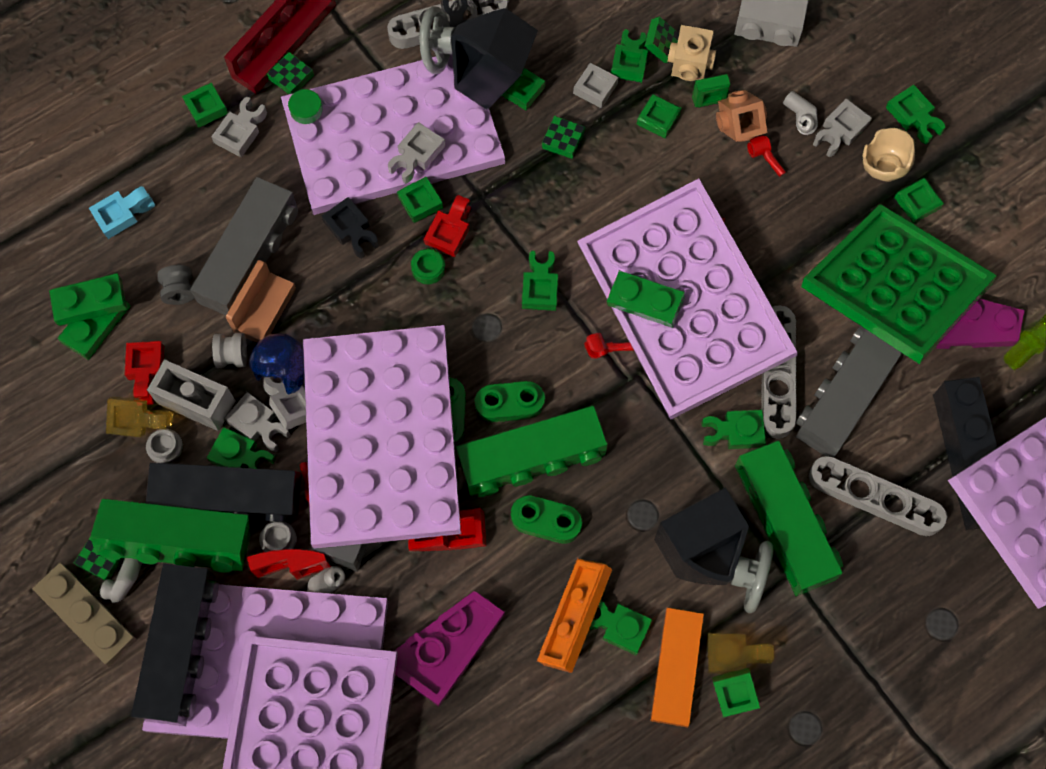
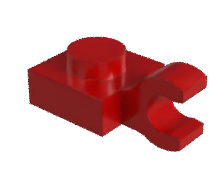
M457 195L448 214L441 211L437 212L424 237L425 245L456 257L470 229L469 223L464 222L471 210V206H469L470 199Z
M162 341L126 343L124 375L128 380H135L133 395L134 398H139V405L154 404V399L147 389L164 361L165 346Z

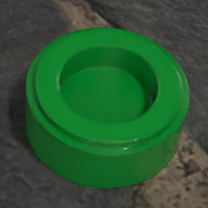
M302 89L292 94L289 98L288 108L290 115L296 122L310 124L320 118L323 107L321 99L316 92Z
M434 249L418 251L411 260L412 274L422 284H434L440 281L445 274L443 256Z

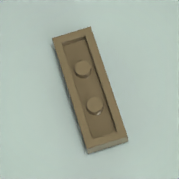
M62 563L54 567L32 588L96 656L109 667L137 640Z

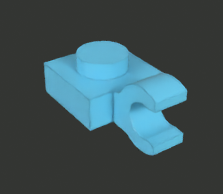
M141 186L124 198L117 191L89 207V210L105 236L109 239L138 222L133 214L147 212L155 207V203L145 188Z

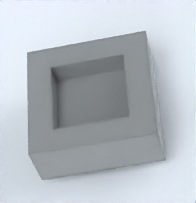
M590 63L575 84L573 94L602 108L617 86L618 77Z

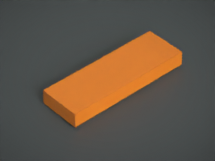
M577 558L537 661L539 663L569 673L573 672L612 572L609 566Z
M666 608L650 719L652 722L689 727L704 616L702 613Z

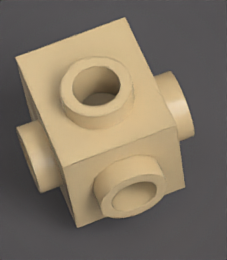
M681 25L678 43L671 42L667 62L673 63L671 76L680 77L685 81L704 79L705 70H712L716 54V50L710 49L713 35L712 30Z

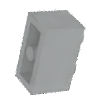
M741 0L734 35L742 36L749 40L758 39L774 42L780 46L789 45L797 47L803 30L808 0Z
M165 359L147 389L158 405L217 431H220L225 422L224 418L236 402L228 387Z

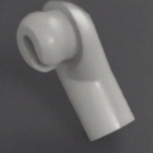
M791 91L783 101V105L796 113L797 130L804 135L812 134L818 126L817 108L796 92Z
M125 558L116 581L107 579L102 583L100 589L101 597L103 599H111L112 603L123 600L137 580L143 563L137 559Z
M338 566L323 569L309 580L307 592L332 593L343 584L345 580L344 571Z

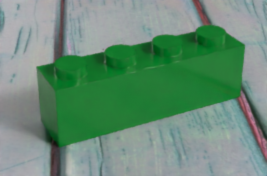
M590 406L456 446L469 495L478 494V497H485L498 492V487L512 484L514 487L522 486L532 482L533 477L547 473V476H556L567 471V467L581 463L582 466H589L595 464L602 459L601 456L606 455L607 442L595 408Z
M778 440L740 455L735 468L766 535L773 545V550L795 597L836 581L843 573L841 570L843 567L841 556L835 547H830L825 537V534H827L825 523L819 514H814L809 504L811 501L809 490L803 481H798L793 471L795 469V462L789 450H783Z
M101 499L90 539L96 555H100L108 560L133 558L145 564L163 562L189 567H208L218 572L227 573L232 570L243 571L251 529L248 515Z

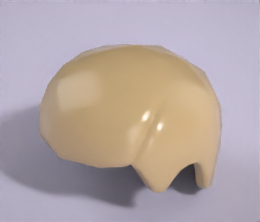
M895 127L878 130L869 145L866 144L863 151L864 169L873 178L885 182H891L904 177L911 170L915 161L914 139L907 131Z

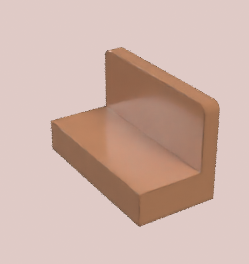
M258 260L226 315V319L233 332L244 333L247 339L264 346L295 292V284L270 273L266 262Z

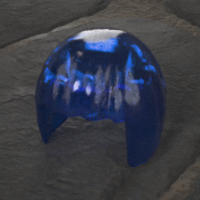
M282 333L270 334L260 340L254 347L249 365L257 381L262 376L281 377L288 395L295 393L301 388L305 380L304 349L294 337Z

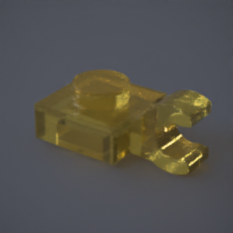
M110 397L107 400L106 434L142 437L145 435L146 427L167 429V426H173V412L163 410L147 411V400Z
M708 633V673L726 674L747 668L746 663L771 664L774 661V645L757 644L746 646V634Z

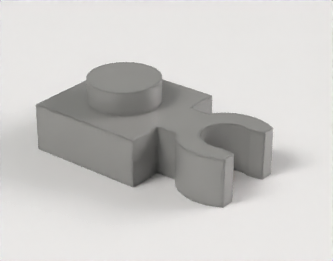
M244 98L240 103V113L238 116L229 111L211 136L214 144L242 157L259 134L258 127L255 124L265 119L267 115L265 105L261 104L256 111L250 112L249 110L253 106L251 98Z
M845 99L825 119L823 127L826 129L817 133L813 145L817 147L820 142L828 141L831 146L826 155L832 157L838 151L841 141L849 146L870 124L872 118L848 99Z
M418 122L399 143L398 152L402 155L395 156L389 161V173L393 174L400 167L406 168V171L402 174V181L405 184L410 182L415 174L414 168L418 165L426 170L445 147V139Z
M286 369L280 370L281 383L273 382L266 375L264 376L263 387L265 392L271 395L270 407L285 430L306 423L305 389L302 384L292 387L290 373Z
M248 392L224 418L227 424L251 440L256 441L259 436H262L266 447L273 452L279 450L278 446L271 441L274 434L281 433L287 438L291 436L289 430H285L281 423H271L276 417L275 413Z

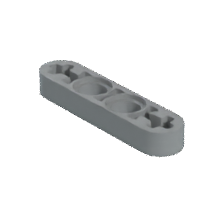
M459 0L449 1V7L452 10H457L459 8ZM467 0L466 10L472 13V16L467 20L495 11L489 6L491 3L498 7L496 10L508 9L507 0ZM441 4L434 5L436 7L441 8ZM478 6L480 8V12L482 13L480 15H477ZM431 7L392 18L387 26L391 44L401 49L420 45V32H416L414 24L419 23L420 30L423 16ZM404 28L407 34L401 36L398 30Z
M785 306L772 307L777 317H781V322L786 323L783 328L796 349V319L794 313ZM796 357L762 373L761 410L763 412L764 431L771 438H784L790 434L795 426ZM774 380L783 381L788 386V393L784 396L773 394L770 391L769 383ZM783 405L781 408V420L787 421L781 429L776 428V422L770 421L773 420L776 414V406Z
M829 456L821 457L815 461L809 470V481L818 491L919 535L932 536L939 532L946 524V511L936 501ZM825 467L830 468V475L835 477L830 478L827 482L821 480L822 473L819 472ZM844 474L848 475L849 477L844 482L842 489L837 488ZM854 480L865 482L869 487V495L864 498L855 496L850 489L851 482ZM887 495H896L902 500L903 510L901 512H891L886 508L884 500ZM913 503L916 505L913 512L916 513L908 519L905 516L910 511ZM926 511L932 512L931 518L936 522L926 526L924 524L925 518L918 514L923 515Z

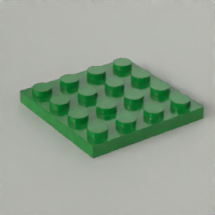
M879 204L804 277L801 287L920 364L991 287L997 275Z

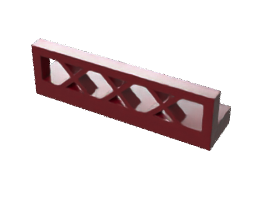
M275 0L224 56L231 78L257 94L269 81L267 73L288 52L293 54L336 6V1Z

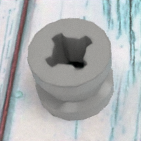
M235 333L232 337H226L224 334H214L212 352L216 368H225L227 364H234L236 367H246L247 343L244 333Z

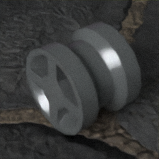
M172 265L158 271V282L163 287L160 291V298L163 303L179 305L190 302L195 298L190 290L192 287L190 281L193 278L190 267Z

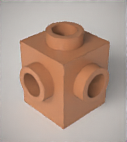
M746 90L732 92L728 94V98L718 101L720 112L716 113L717 125L721 132L736 142L748 141L755 136L768 133L766 107L764 102Z

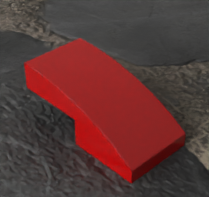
M481 508L460 511L461 534L408 539L409 550L443 551L487 546L484 511Z
M301 549L274 550L247 557L250 571L258 578L289 568L290 573L298 580L331 567V563L324 553Z

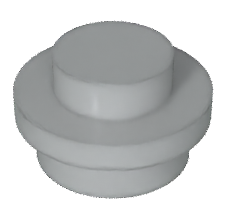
M159 429L153 432L146 443L147 454L156 463H171L175 461L183 449L182 439L171 429Z
M275 521L268 523L262 529L259 537V542L264 552L294 549L297 540L296 533L290 524Z

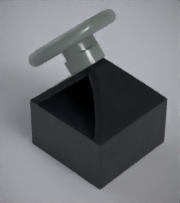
M434 6L425 12L421 22L419 35L420 53L426 69L432 74L443 72L448 64L450 54H452L454 89L488 110L521 76L538 30L507 8L480 15L457 25V27H450L445 12L441 8ZM434 19L433 30L430 33L431 24ZM431 49L435 52L438 61L436 64L432 59Z
M726 487L660 522L654 540L676 578L698 584L727 585L731 583V585L737 587H745L747 590L744 609L747 613H754L756 611L768 578L773 545L770 541L762 542L755 560L740 556L749 525Z

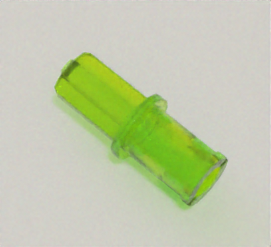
M1046 314L1030 330H1024L1020 334L1021 340L1004 355L1003 360L1011 369L1016 370L1022 367L1034 354H1040L1046 349Z

